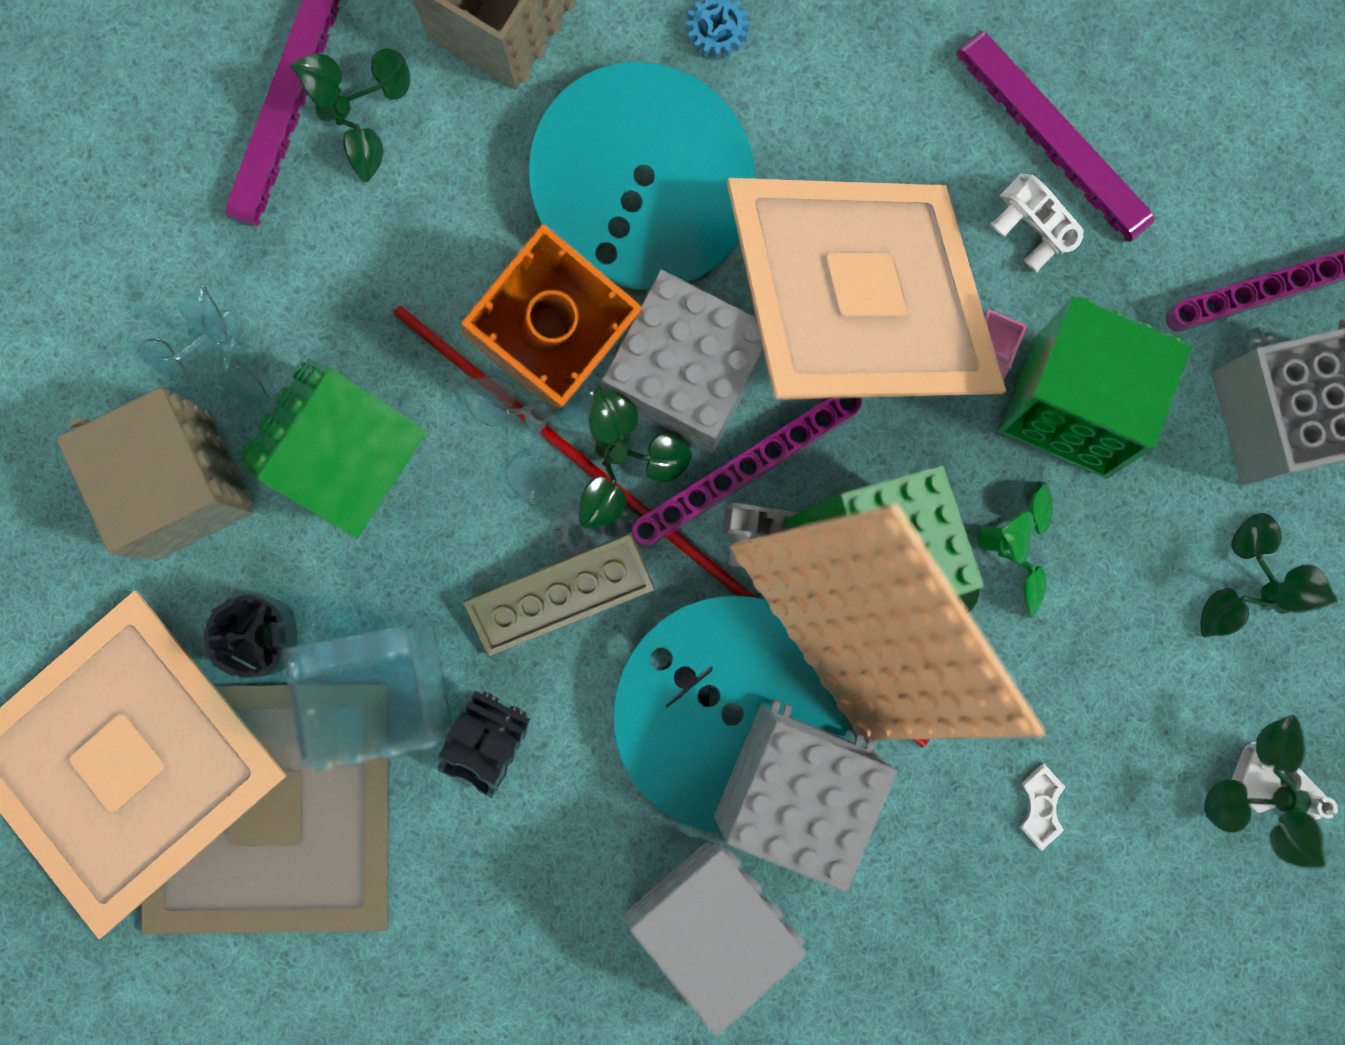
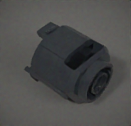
M242 595L230 598L211 610L212 614L205 627L204 643L206 652L213 662L212 666L230 676L253 678L277 674L294 661V652L297 645V628L294 611L285 603L270 597ZM265 628L270 630L272 634V639L267 645L262 640V633ZM232 655L250 664L256 669H251L250 667L236 661L235 659L231 658Z

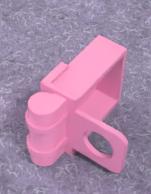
M989 309L984 316L1004 382L1008 371L1012 368V362L1028 325Z

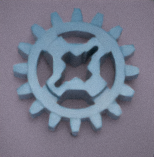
M704 0L703 4L698 1L694 2L695 11L689 10L688 19L690 21H686V31H689L688 41H695V51L703 48L704 57L707 58L710 52H713L716 59H719L722 52L727 57H731L732 48L738 52L740 51L741 42H746V31H749V21H746L747 11H740V1L734 4L731 3V0ZM722 19V24H720L713 33V27H716L717 23H719ZM698 27L706 33V38L700 33Z

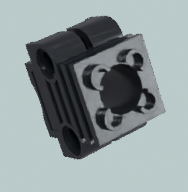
M474 691L472 701H469L466 705V711H462L444 740V746L438 754V771L451 778L463 779L472 784L478 792L493 798L507 774L508 766L512 764L515 758L516 750H519L522 739L524 740L527 735L530 718L526 717L527 714L516 706L508 708L498 702L499 699L489 692L481 694Z

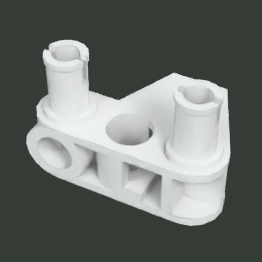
M1021 173L1000 195L1008 207L991 223V226L1003 237L1021 219L1036 229L1042 236V242L1024 259V262L1036 273L1055 253L1063 254L1064 252L1073 251L1082 242L1084 232L1082 227L1046 185L1034 175Z
M1256 741L1247 744L1232 777V780H1238L1246 785L1247 799H1272L1274 792L1278 788L1286 787V784L1283 781L1280 782V779L1273 773L1274 766H1266L1259 760L1256 752ZM1300 768L1295 773L1281 771L1291 782L1297 783V789L1305 790L1310 795L1311 807L1307 813L1314 816L1315 819L1334 817L1331 813H1337V803L1333 799L1327 798ZM1249 804L1251 811L1255 813H1261L1276 807L1275 805Z

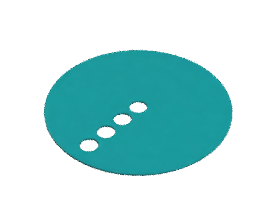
M650 62L617 63L596 69L578 78L567 86L547 108L534 134L529 158V184L536 213L541 224L547 226L615 285L635 290H651L661 270L687 283L716 267L740 240L727 180L728 178L756 179L754 158L748 138L736 115L725 101L706 84L683 71L666 65ZM645 165L653 170L655 178L651 185L644 187L635 182L633 172L638 166ZM627 191L638 193L642 199V206L636 212H628L621 205V196ZM622 217L628 222L630 230L627 236L615 238L609 233L608 223L612 218ZM602 243L613 245L617 251V258L611 264H602L596 258V248Z
M720 596L704 599L689 604L661 620L644 636L630 655L621 674L614 703V732L622 762L636 787L654 806L671 818L683 824L713 832H721L714 814L760 704L772 708V700L777 699L781 702L778 711L783 713V705L785 703L792 706L790 716L843 738L846 737L848 718L838 709L837 702L830 692L823 687L813 667L805 661L804 654L797 644L790 639L780 619L772 613L767 600L747 596ZM657 648H666L672 654V663L665 670H657L650 663L651 653ZM683 666L691 667L695 671L696 677H698L708 667H713L711 673L668 708L665 706L683 690L674 682V674L677 669ZM705 685L715 686L720 693L718 703L712 707H704L698 701V692ZM730 703L738 704L743 710L742 720L733 726L725 724L721 718L723 708Z

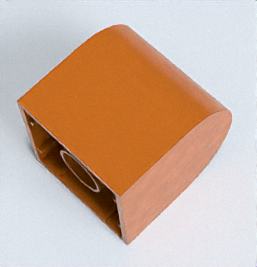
M542 224L461 323V332L486 357L529 392L552 408L559 409L569 400L643 307L547 226Z

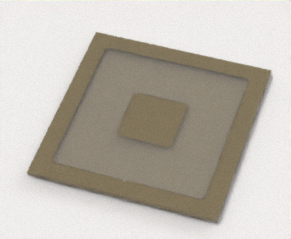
M389 684L215 686L285 772L287 777L142 903L141 934L387 931Z

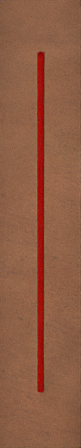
M400 305L395 309L393 315L593 479L600 476L610 482L609 476L405 308ZM616 482L615 486L625 492L626 506L640 517L651 511ZM677 531L665 537L736 596L757 598ZM930 739L912 740L923 748Z

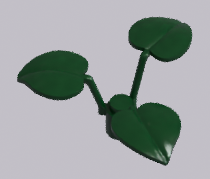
M384 48L378 50L371 59V71L379 83L343 97L339 95L342 91L338 87L342 81V72L334 59L325 54H311L298 59L290 65V68L299 78L308 97L316 104L317 116L324 122L335 120L338 126L345 125L353 128L344 133V150L358 177L363 182L370 181L381 165L383 145L374 130L370 128L361 130L357 123L344 120L351 110L349 101L381 88L389 100L402 98L407 93L410 85V72L406 60L402 57V54L393 49Z
M604 388L595 389L594 402L589 416V428L592 436L598 440L595 445V451L598 456L604 459L602 465L606 467L610 482L604 477L599 476L592 479L586 485L579 505V521L581 527L585 529L609 525L619 519L625 510L626 495L621 488L615 486L617 480L611 464L621 463L625 460L626 456L648 461L646 466L647 476L657 482H668L679 477L686 470L692 458V452L680 436L670 432L658 434L652 439L648 447L649 455H643L626 448L625 444L621 441L624 440V434L630 433L636 428L638 423L637 409L634 403L626 396Z
M1258 513L1247 519L1234 534L1231 545L1234 553L1242 559H1251L1256 556L1259 565L1270 582L1262 587L1261 599L1250 596L1239 598L1237 592L1232 588L1221 589L1213 593L1205 603L1201 615L1200 629L1201 635L1204 638L1230 635L1243 628L1248 621L1250 613L1245 602L1258 604L1262 608L1269 605L1275 612L1285 614L1288 612L1313 611L1338 601L1327 576L1314 565L1305 564L1291 569L1286 574L1284 583H1279L1265 563L1262 554H1272L1278 550L1282 541V532L1279 524L1269 514Z
M1289 715L1264 727L1256 739V752L1259 760L1266 766H1274L1273 773L1286 784V787L1278 788L1274 792L1272 799H1247V787L1243 782L1232 779L1223 780L1215 784L1208 792L1204 811L1206 812V817L1217 828L1225 832L1236 833L1244 830L1250 823L1252 813L1249 804L1275 805L1277 809L1286 813L1279 816L1280 824L1273 827L1269 834L1270 845L1274 853L1281 860L1293 866L1323 868L1326 867L1323 853L1322 830L1314 816L1307 813L1311 807L1310 795L1305 790L1297 789V783L1291 782L1281 772L1295 773L1301 767L1305 758V740L1301 724L1297 716Z

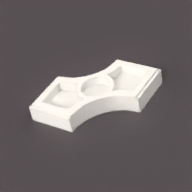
M1043 763L1020 783L1028 797V812L1025 820L1019 826L1041 851L1064 831L1057 818L1056 805L1058 797L1065 789L1060 780Z

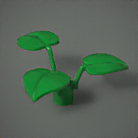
M1047 482L1040 484L1034 491L1030 512L1024 511L1018 514L1003 528L983 526L978 536V545L981 550L998 552V557L1007 558L1028 570L1029 574L1024 581L1027 618H1031L1039 609L1047 586L1044 568L1042 566L1035 568L1032 564L1025 561L1030 551L1031 536L1034 528L1037 534L1042 535L1046 532L1052 520L1053 499Z

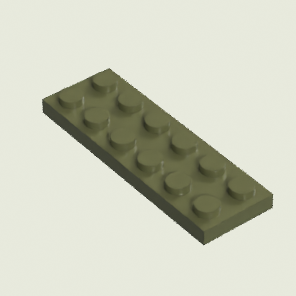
M629 532L466 599L463 603L488 656H491L651 592L655 589V585L632 533Z

